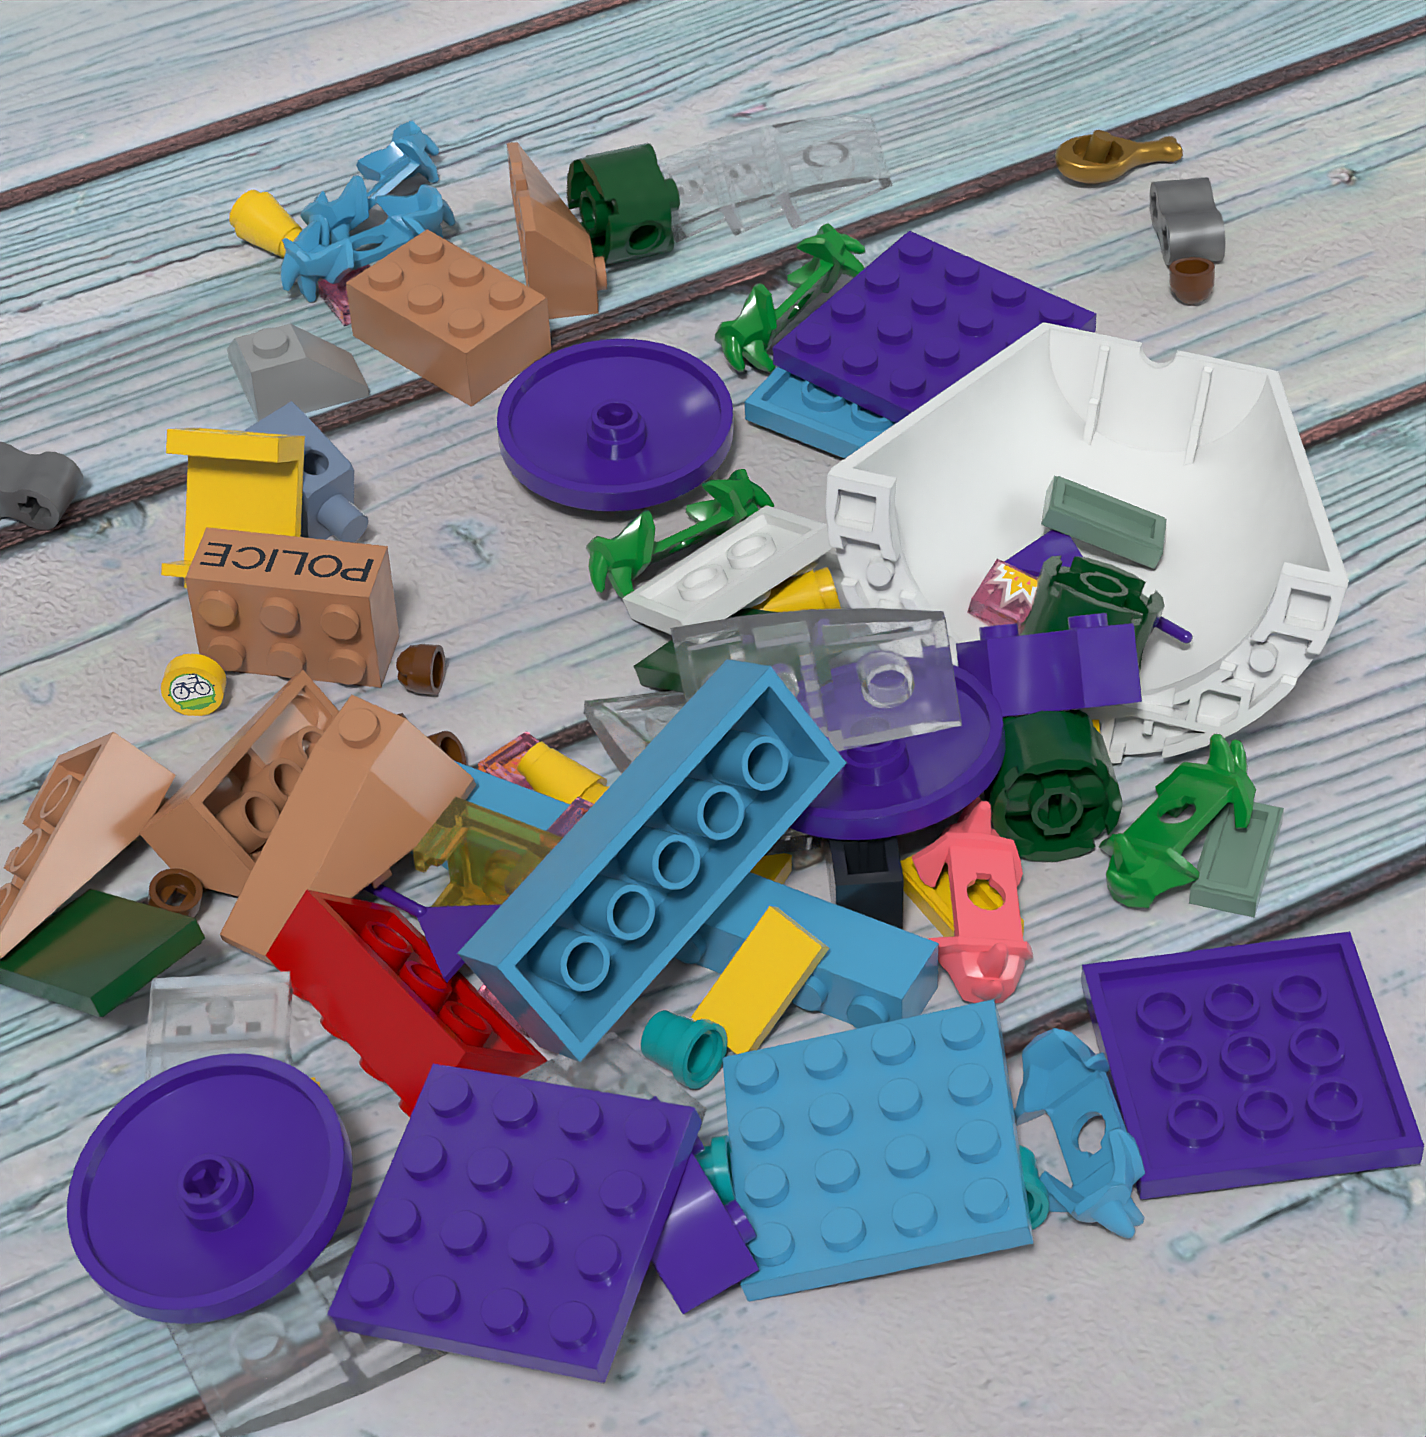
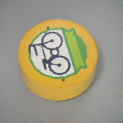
M192 653L183 654L172 659L166 666L161 683V694L167 705L181 714L187 716L208 715L214 712L222 703L227 684L226 674L216 661L207 656Z

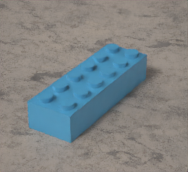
M726 659L457 954L540 1048L581 1062L841 770L846 762L771 666Z

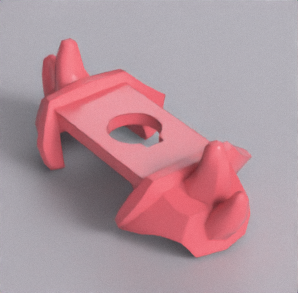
M977 797L964 808L957 823L951 824L944 829L939 839L912 856L920 879L930 887H935L944 863L946 862L948 865L954 936L926 938L939 943L938 962L948 972L963 1000L978 1003L994 999L996 1004L1003 1003L1015 991L1024 971L1025 961L1033 958V951L1031 945L1023 941L1017 887L1020 884L1023 871L1014 840L1000 837L996 830L992 829L991 804ZM976 879L989 880V885L995 888L1002 897V907L996 910L979 908L969 899L967 888L975 884Z

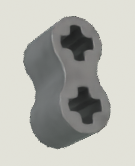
M1201 177L1152 182L1149 194L1151 221L1160 239L1165 265H1170L1178 259L1187 257H1200L1210 261L1223 260L1225 255L1224 222L1220 211L1215 206L1209 178Z
M0 441V517H11L20 520L38 530L54 528L83 485V474L73 460L63 454L48 451L40 454H28Z

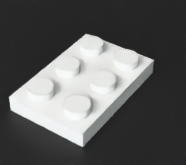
M766 505L622 598L631 619L688 642L705 639L715 634L721 628L722 621L738 610L750 608L765 601L771 594L770 590L787 578L805 574L815 568L819 563V557L834 548L830 547L827 524Z

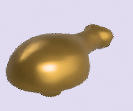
M1094 130L1092 135L1074 137L1060 144L1055 153L1057 168L1065 177L1082 183L1097 184L1115 180L1138 165L1158 161L1176 162L1182 158L1183 149L1173 136L1163 137L1156 141L1135 142L1112 136L1103 130Z

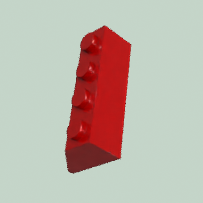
M306 889L265 955L284 975L282 979L283 985L297 997L310 1002L322 1015L320 1019L321 1025L336 1038L348 1042L361 1056L359 1064L362 1069L373 1078L386 1083L401 1098L399 1107L409 1117H411L433 1064L535 1081L546 1077L553 1066L459 971L446 982L427 939L393 906Z

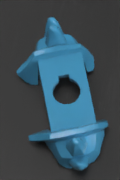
M414 121L399 125L393 131L391 143L386 148L373 151L357 161L356 166L362 176L368 180L379 181L367 191L363 178L358 175L353 176L338 199L329 202L326 194L322 191L315 197L314 202L309 203L303 208L300 216L307 226L313 220L321 222L319 244L328 246L330 242L333 244L350 237L349 232L369 218V210L377 203L375 201L377 195H387L400 182L413 177L417 173L424 176L430 183H436L439 180V175L429 155H438L439 149L428 135L422 133Z
M422 184L418 193L414 195H377L375 201L389 216L385 223L328 246L319 244L321 222L313 220L300 232L294 241L287 238L282 240L286 251L281 264L282 287L284 290L290 291L297 278L300 292L308 302L312 303L316 300V283L319 278L331 284L339 283L350 271L383 259L426 229L443 238L441 223L445 221L449 226H454L456 222L453 211L449 204L442 199V195L436 188ZM382 243L379 247L372 250L355 251L356 248L365 244Z
M1053 1028L1035 1036L1022 1051L1023 1083L1014 1110L1016 1126L1046 1113L1051 1118L1073 1185L1069 1188L1046 1171L1041 1174L1040 1180L1048 1191L1049 1212H1069L1078 1221L1099 1222L1119 1236L1127 1239L1132 1238L1136 1233L1134 1226L1143 1224L1145 1218L1131 1198L1132 1185L1145 1174V1168L1134 1137L1126 1131L1106 1075L1110 1070L1108 1061L1103 1052L1095 1054L1088 1045L1072 1032ZM1102 1116L1106 1126L1104 1136L1100 1142L1102 1148L1094 1154L1088 1151L1082 1152L1078 1144L1079 1132L1082 1126L1090 1118Z

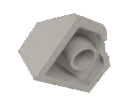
M291 323L275 328H264L256 333L237 337L227 348L228 358L257 421H260L291 401L303 413H308L369 396L368 386L352 353Z

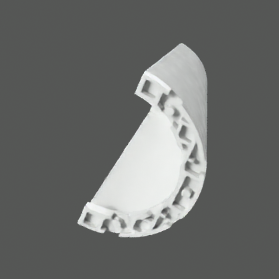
M1043 322L833 466L827 475L825 506L830 547L836 548L844 575L841 582L844 595L870 641L881 655L921 656L941 660L958 666L956 643L980 640L979 627L1018 623L1019 631L1021 624L1029 615L1031 608L1025 599L1019 603V598L1000 608L1003 588L998 589L1000 584L985 583L997 575L993 573L997 572L994 568L998 562L1003 563L1052 530L1041 525L1046 491L1054 475L1079 483L1167 519L1163 554L1155 569L1071 537L1083 557L1114 565L1144 580L1146 583L1142 594L1149 598L1156 590L1163 597L1165 607L1161 616L1189 631L1193 636L1192 641L1185 644L1160 629L1154 628L1145 644L1141 660L1139 677L1142 702L1072 709L1087 713L1091 720L1099 719L1100 734L1103 736L1111 763H1121L1123 755L1163 751L1162 758L1192 751L1209 745L1210 737L1213 734H1221L1225 738L1264 715L1296 686L1298 677L1309 666L1315 655H1319L1324 648L1338 619L1349 582L1278 371L1177 350L1172 360L1165 363H1156L1146 357L1141 342ZM1029 576L1035 580L1038 579V577ZM1015 715V716H1006V717H1017V718H1018V717H1021V716H1024V715Z

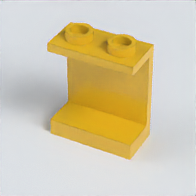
M199 427L167 429L166 454L188 455L184 560L162 563L161 576L183 577L184 588H187L185 577L206 527L300 537L305 436Z

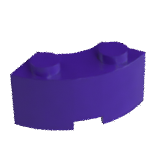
M1107 613L1067 617L1069 630L1019 636L1018 623L979 627L980 640L956 643L958 667L973 674L992 696L995 695L1003 717L1032 714L1039 711H1062L1142 702L1134 623L1108 626Z
M654 1096L651 1099H649L659 1101L657 1096ZM698 1135L651 1258L652 1265L682 1314L687 1313L759 1270L746 1246V1243L757 1237L736 1199L723 1205L695 1158L697 1154L705 1150Z

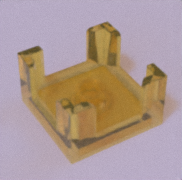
M455 796L413 849L415 868L425 873L431 865L438 867L446 860L448 862L450 883L431 907L499 905L506 901L563 837Z

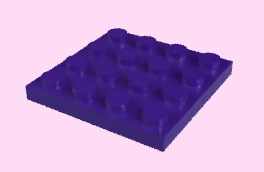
M908 231L773 346V365L898 423L1043 322L1095 333L1097 314L924 236Z
M1350 931L1082 965L1081 985L1099 1051L1104 1053L1110 1068L1106 1075L1126 1131L1134 1137L1145 1168V1174L1135 1182L1140 1200L1421 1164L1424 1143Z
M433 1064L328 1310L327 1317L337 1330L605 1384L702 1124L695 1107Z

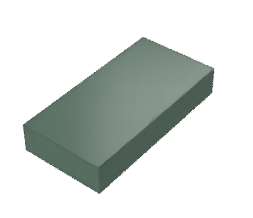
M1054 475L1046 491L1041 525L1155 569L1163 554L1167 519L1079 483Z
M1253 802L1250 823L1247 828L1243 829L1235 828L1233 803H1227L1211 820L1196 868L1200 872L1199 879L1191 884L1189 904L1255 918L1282 826L1284 808Z

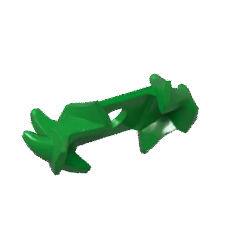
M829 223L822 225L817 231V235L803 239L796 248L814 257L811 262L787 276L788 284L797 289L777 309H774L772 294L763 284H756L747 297L741 314L735 320L721 322L718 326L714 341L722 346L725 358L730 365L738 372H743L745 369L744 356L758 369L769 373L773 372L776 366L773 365V360L767 354L773 339L820 293H829L842 274L854 278L865 268L853 255L865 253V246L849 235L838 233Z
M738 469L732 472L729 479L707 481L702 484V487L714 499L688 504L685 513L697 522L693 526L659 542H655V524L652 514L646 510L633 519L618 536L611 539L601 536L594 537L586 545V550L590 555L588 568L591 582L596 592L602 593L605 590L606 576H608L616 593L621 598H624L634 591L632 580L640 576L646 567L715 534L720 536L759 510L758 507L763 508L766 505L774 507L775 505L770 496L760 486L750 481L746 469Z
M1213 734L1210 737V754L1207 764L1181 763L1167 778L1155 786L1159 797L1124 833L1112 834L1109 838L1101 841L1098 847L1111 856L1105 875L1107 887L1114 900L1128 907L1149 908L1155 897L1162 892L1199 879L1200 872L1182 856L1183 849L1227 803L1234 804L1235 828H1247L1253 812L1256 788L1247 775L1246 752L1241 741L1233 739L1229 746L1221 734ZM1190 804H1193L1196 810L1190 818L1179 823L1160 821V818L1166 812L1170 816L1177 818Z

